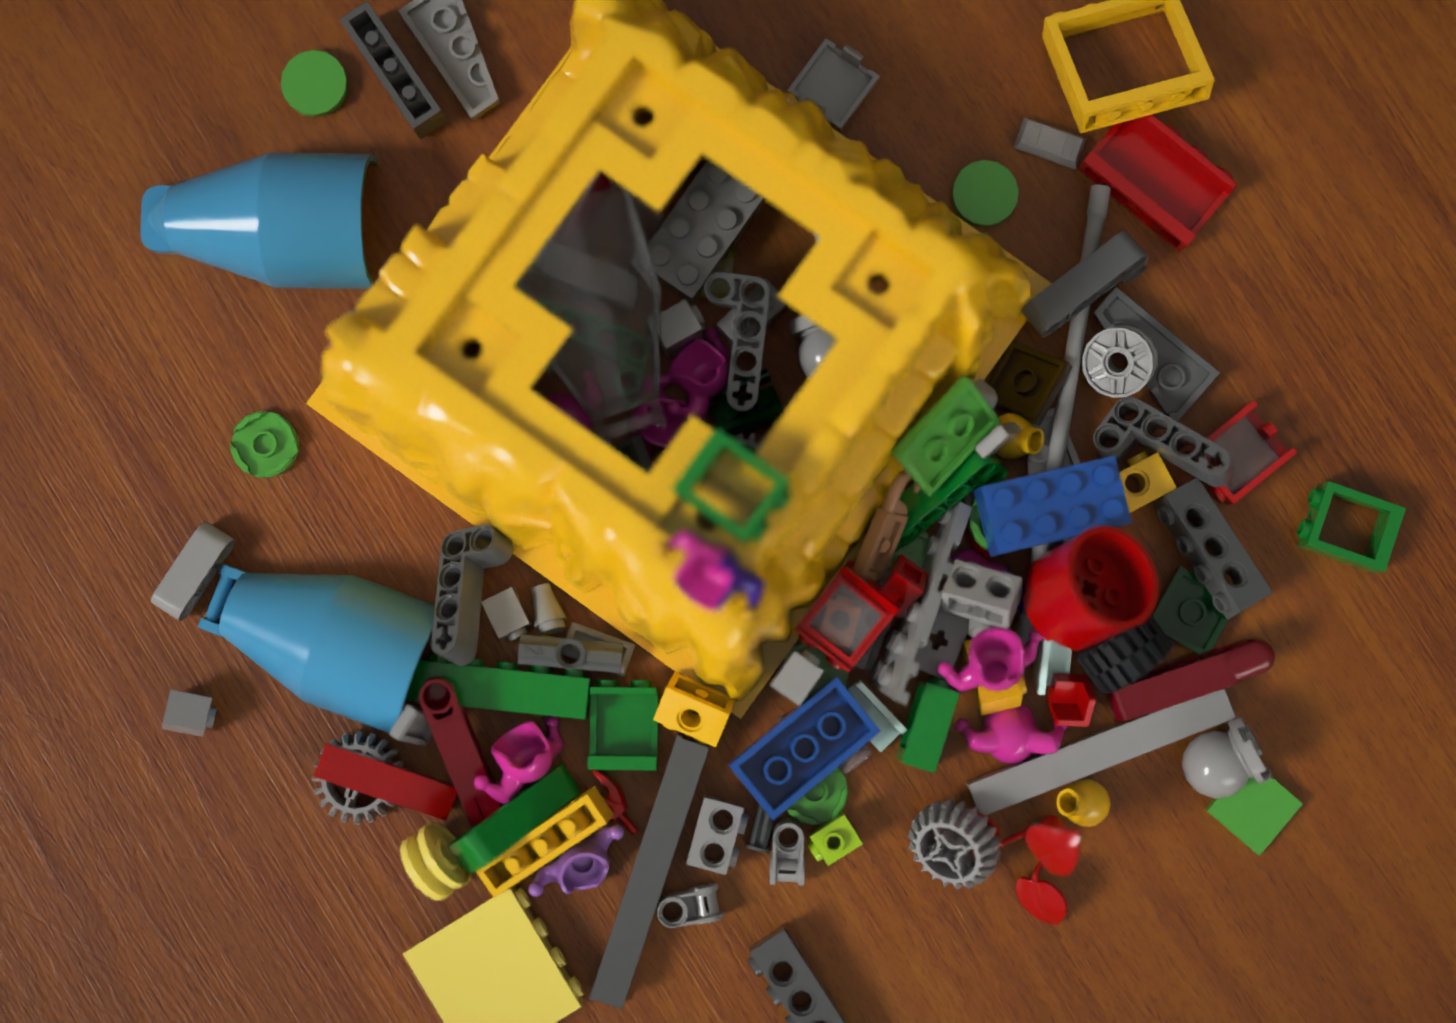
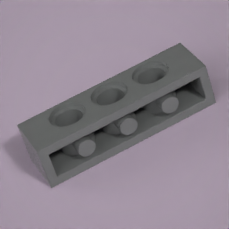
M368 1L339 19L420 140L448 122L442 110Z
M1198 478L1166 494L1153 505L1159 521L1173 535L1177 549L1187 557L1194 568L1197 580L1205 585L1212 596L1215 608L1224 614L1227 620L1273 593ZM1186 516L1194 520L1196 527L1189 524ZM1205 544L1213 549L1214 556L1207 552ZM1224 573L1231 577L1233 585L1226 581Z
M781 925L749 947L751 957L747 960L758 977L763 974L769 982L770 986L766 990L775 1005L778 1006L782 1003L789 1013L785 1017L787 1023H814L818 1020H823L827 1023H846L784 925ZM781 961L789 963L792 966L791 973L786 977L776 976L772 971L776 963ZM805 991L811 996L809 1003L805 1006H796L791 1001L792 996L796 992Z

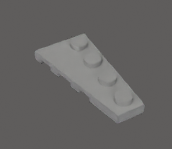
M413 0L398 10L400 16L472 121H475L500 104L463 0Z

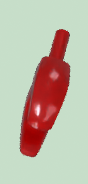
M593 770L595 777L608 791V795L604 800L613 812V816L609 821L613 822L618 818L633 836L639 830L624 813L628 806L621 787L605 772Z

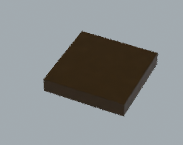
M1013 340L988 383L997 393L998 401L995 407L1020 415L1040 426L1070 373L1072 366L1069 362Z

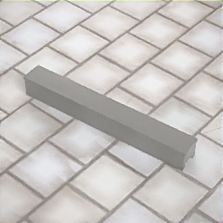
M1225 689L1129 721L1112 724L1061 744L1057 753L1035 754L1020 763L1009 764L968 780L966 785L977 807V812L988 815L1236 717Z

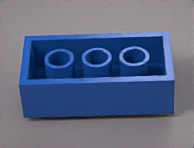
M1115 456L994 483L974 490L990 557L1073 538L1096 526L1116 528L1132 523Z
M832 677L804 700L800 706L798 705L731 760L728 766L770 818L774 820L881 731L837 677Z

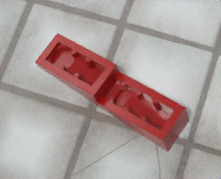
M326 743L313 774L318 779L445 821L457 796L454 785L445 780L395 766L383 759Z

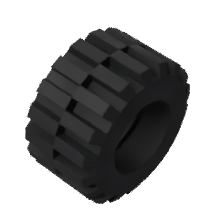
M1150 615L1141 624L1088 649L1082 650L1077 661L1100 692L1108 694L1123 689L1152 670L1168 655L1173 643L1153 616Z

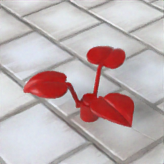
M977 812V815L980 817H985L982 813ZM1046 815L1038 824L1028 825L1024 830L1001 839L999 847H1003L1026 836L1029 849L1035 853V857L1039 861L1032 874V879L1021 876L1017 880L1015 885L1016 895L1021 905L1032 916L1045 923L1058 925L1068 912L1066 898L1063 892L1053 883L1040 880V872L1044 866L1055 875H1069L1078 863L1081 839L1080 830L1066 829L1061 819L1054 815ZM988 818L986 824L987 826L996 827L994 836L998 838L1000 835V830L998 826L990 818Z

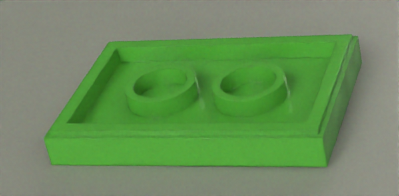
M962 376L890 453L920 489L928 496H931L976 449V446L996 428L1001 420L972 381Z

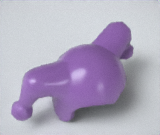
M606 823L594 831L588 838L579 841L561 853L557 859L549 861L537 869L534 882L529 885V893L532 896L538 897L543 893V886L551 882H559L563 892L566 894H571L573 890L590 889L599 886L609 870L608 847L613 839L619 840L623 837L624 830L622 826L616 824L613 826Z

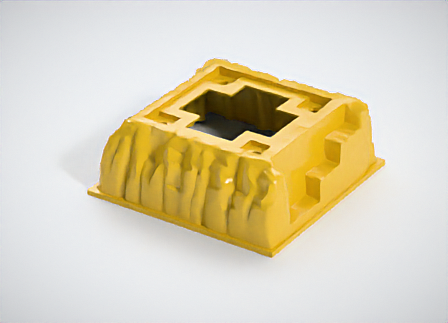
M576 0L570 20L571 48L488 158L483 153L468 171L466 179L449 196L448 205L439 210L427 231L420 225L415 224L403 242L401 252L390 257L380 271V278L358 300L354 311L347 312L327 328L326 334L331 345L327 348L322 358L323 367L321 373L323 381L306 404L472 525H489L509 538L513 543V554L672 670L727 694L730 700H736L732 713L741 719L799 639V633L794 630L841 568L849 560L854 562L857 558V554L869 531L872 518L875 516L877 509L882 507L895 476L904 470L890 451L962 376L967 377L972 382L978 379L985 380L1027 321V318L1021 312L1022 308L1052 283L1001 248L988 234L980 233L957 217L942 201L936 202L926 195L920 185L909 183L905 179L901 168L890 160L875 159L860 141L849 140L834 130L817 105L810 101L798 102L795 95L776 89L736 49L729 47L720 49L714 45L712 38L704 30L700 29L686 14L678 10L669 11L664 0ZM648 113L654 117V120L647 126H640L635 122V118L639 114ZM703 154L820 237L778 298L835 337L837 341L755 453L756 457L790 480L791 487L788 491L792 493L791 498L780 512L774 509L766 520L770 526L758 542L752 539L749 545L746 546L720 526L713 530L702 529L698 524V518L701 513L672 491L673 486L714 432V430L693 415L688 419L651 472L647 474L530 390L533 383L572 332V328L514 288V286L599 171L605 173L660 212ZM875 278L883 279L888 285V291L883 294L874 293L869 287V281ZM473 342L482 344V353L479 357L475 359H467L465 357V349L469 344ZM726 450L694 494L738 526L744 528L775 484ZM910 479V480L906 483L903 492L906 490V488L908 487V485L911 483V481H912L913 479ZM683 530H691L708 543H718L730 548L738 557L741 567L759 575L764 580L763 594L757 607V619L754 622H747L742 617L743 609L748 605L746 593H735L716 612L708 611L693 603L679 590L674 581V574L686 557L685 551L683 549L671 550L667 556L661 557L655 551L656 544L660 541L670 540Z

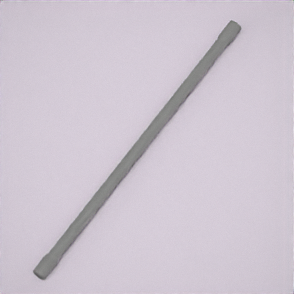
M1099 184L1091 186L1080 262L1100 248L1103 224L1107 216L1111 188ZM1090 305L1070 319L1064 361L1069 362L1072 369L1058 393L1045 472L1063 468ZM1051 543L1032 548L1030 565L1037 558L1050 551ZM1023 603L1016 634L1021 638L1022 645H1025L1030 639L1029 632L1034 626L1027 616Z

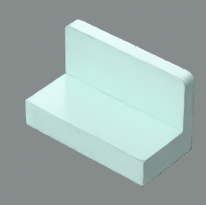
M1045 638L1039 642L1032 678L1038 695H1045L1046 685H1051L1053 673H1070L1071 648L1060 645L1053 640L1047 641Z
M857 679L847 689L880 729L881 732L870 740L879 752H882L898 735H903L907 731L899 720L860 680Z

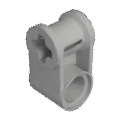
M784 818L775 824L772 832L769 885H775L776 882H797L798 886H804L805 855L803 830L796 820ZM793 828L798 833L796 840L789 844L781 842L778 838L781 830Z
M718 883L702 884L663 895L657 904L659 921L668 928H677L723 919L724 913L719 910L716 890L719 889ZM705 896L707 898L708 910L705 909L703 899ZM676 902L681 905L682 912L677 918L670 919L663 914V908L667 903Z

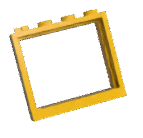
M1108 0L1097 4L1090 3L1082 8L1067 12H1057L1044 19L1042 39L1080 134L1210 98L1215 79L1180 0ZM1164 11L1191 74L1089 101L1064 37Z

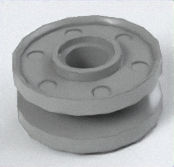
M1129 324L1113 325L1097 333L1087 343L1082 356L1083 373L1088 383L1098 393L1111 398L1128 397L1139 392L1154 377L1158 366V353L1152 338L1142 329ZM1114 353H1122L1126 356L1128 360L1126 369H1119L1114 365L1112 359Z

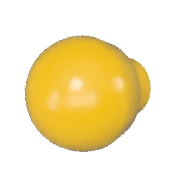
M1015 413L999 416L1001 422L996 428L1005 423L1015 422L1022 431L996 453L998 456L1005 459H1019L1026 454L1036 455L1041 451L1044 445L1042 429L1033 427L1030 421Z
M1082 779L1070 784L1067 789L1059 793L1057 808L1062 815L1067 816L1073 823L1084 827H1091L1101 823L1107 817L1110 810V797L1100 783L1091 779Z

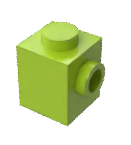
M843 812L808 833L812 841L807 846L817 862L824 859L828 866L863 844Z

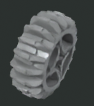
M363 731L356 732L354 741L349 733L342 735V744L337 739L330 741V744L349 750H362L363 754L373 755L392 765L404 766L403 761L393 763L391 760L392 757L398 754L397 749H392L387 753L384 751L389 743L387 739H383L377 746L375 745L377 740V734L375 733L369 734L366 742ZM316 761L314 763L315 768L317 767L319 761ZM312 776V781H321L322 784L321 787L314 789L313 793L315 795L324 793L326 798L319 802V805L324 807L331 803L333 805L329 810L331 817L338 814L341 810V822L343 823L348 822L352 814L355 825L362 823L364 815L366 820L371 823L376 820L375 811L382 817L388 814L385 804L391 807L396 806V804L378 798L369 805H356L357 799L361 797L362 793L346 788L345 800L336 790L335 784Z
M951 798L944 803L938 799L932 805L928 804L912 821V828L909 830L908 838L911 840L908 849L915 852L913 861L922 863L921 872L929 871L932 874V881L939 878L942 880L944 887L952 883L957 890L964 885L971 889L976 884L980 885L986 881L989 874H992L997 867L996 864L1001 853L998 849L1001 839L994 836L996 827L987 826L988 816L980 817L977 815V807L969 810L966 808L964 801L956 805Z

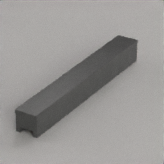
M677 734L589 998L591 1001L596 1000L620 1009L623 1008L709 750V745L682 737V734Z

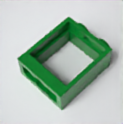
M717 428L672 488L675 495L746 546L749 545L752 539L758 542L770 526L766 522L774 509L780 512L792 496V493L788 491L791 487L789 479ZM726 450L775 484L744 528L738 526L694 494Z
M1330 481L1319 483L1317 487L1314 486L1307 499V505L1310 506L1307 518L1301 520L1297 529L1296 536L1300 538L1297 547L1370 573L1385 572L1406 508ZM1332 496L1379 511L1365 556L1318 540Z
M929 677L928 683L919 681L905 725L907 731L902 735L895 757L901 763L935 773L960 694L952 691V687L948 682Z

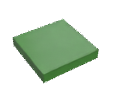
M1249 777L1244 789L1232 797L1213 799L1204 810L1256 855L1260 856L1303 803L1274 778L1258 784L1255 778Z

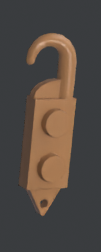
M905 469L898 473L892 481L882 507L877 509L875 516L872 518L867 536L857 554V560L852 570L866 581L870 578L875 581L884 578L909 518L906 516V505L899 500L906 483L912 479ZM914 481L913 491L917 493L920 491V487Z

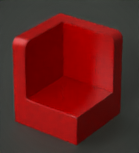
M902 554L893 562L889 578L879 589L881 593L894 603L898 598L904 602L895 614L898 617L923 594L929 574Z
M1053 673L1047 703L1054 723L1058 726L1089 727L1096 698L1087 675Z

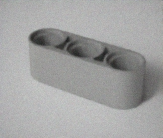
M207 521L200 524L152 595L151 603L178 621L185 619L220 569L221 564L224 563L234 547L235 539Z

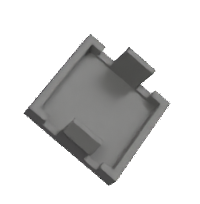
M826 38L789 87L787 93L795 95L798 102L810 101L817 105L824 114L825 119L841 132L877 83L880 76L871 69L868 70L861 65L864 55L847 44L841 51L833 42Z

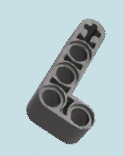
M1123 230L1031 299L1022 308L1021 312L1042 338L1047 337L1120 281L1123 284H1127L1146 269L1149 256L1127 230Z
M724 272L714 273L710 275L705 283V294L708 301L720 307L737 308L727 401L734 410L746 412L754 407L758 398L770 288L764 279L757 276ZM725 281L730 286L729 294L724 298L714 297L710 292L714 282ZM750 285L760 286L764 291L763 299L754 303L748 301L744 295L746 288ZM744 320H756L760 325V332L754 337L745 336L740 330ZM740 354H752L756 359V366L750 371L740 370L736 364L737 357ZM734 375L743 378L755 377L754 384L747 381L746 391L748 394H752V400H746L744 406L738 405V400L732 398L733 392H739L741 380L733 381Z
M1132 396L1119 399L1093 435V441L1101 459L1115 456L1118 463L1128 455L1137 442L1154 453L1158 452L1164 459L1213 487L1227 485L1234 476L1229 452L1223 447ZM1129 413H1138L1134 420H1123L1124 416ZM1157 429L1167 430L1166 433L1159 438H1154L1151 436V434ZM1110 439L1119 440L1112 448L1103 447ZM1192 445L1196 447L1190 454L1179 453L1180 449L1184 446ZM1209 464H1211V465L1214 466L1215 468H1214L1213 470H1211Z
M479 525L453 531L444 538L441 545L431 646L435 653L457 666L469 664L477 652L484 569L505 564L511 558L514 550L512 541L489 525Z

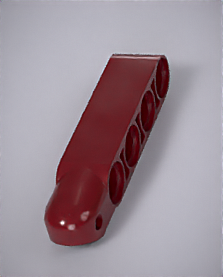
M1257 637L1247 638L1152 669L1123 689L1106 695L1111 703L1115 720L1117 722L1129 721L1237 685L1244 679L1262 674L1270 670L1274 665L1275 651L1264 639Z
M433 676L425 680L421 686L420 704L471 827H474L504 806V803L496 801L484 790L476 789L474 779L479 775H485L490 783H496L453 684L445 677Z

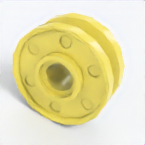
M430 822L419 829L418 834H412L402 841L400 853L406 872L413 883L426 896L433 900L443 901L454 892V889H460L470 882L472 873L467 874L448 848V845L456 837L439 823Z

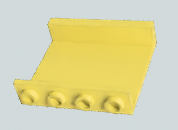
M513 885L497 897H492L422 942L419 941L409 947L403 953L444 1023H556L582 1006L584 1001L582 995L585 994L584 989L575 976L570 978L564 968L567 965L564 955L557 946L552 948L546 938L549 935L548 929L540 917L536 919L533 917L528 908L531 906V901L523 888L517 889Z

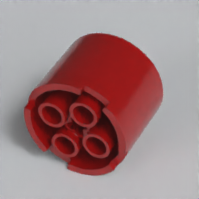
M1096 526L1037 558L1027 570L1029 574L1026 582V594L1022 595L1027 616L1043 638L1071 648V651L1088 649L1144 622L1156 606L1159 584L1151 557L1133 536L1115 527Z

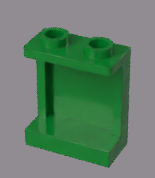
M597 680V686L589 687L590 745L588 770L656 771L658 768V722L653 719L658 709L659 687H651V680H631V687L617 686V680Z

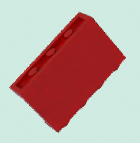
M1156 114L1113 125L1077 169L1095 184L1110 187V196L1180 253L1190 244L1197 232L1238 184L1233 181V176L1228 170L1220 166L1216 167L1207 159V155L1202 149L1194 145L1190 146L1181 138V133L1175 127L1163 124L1155 117Z

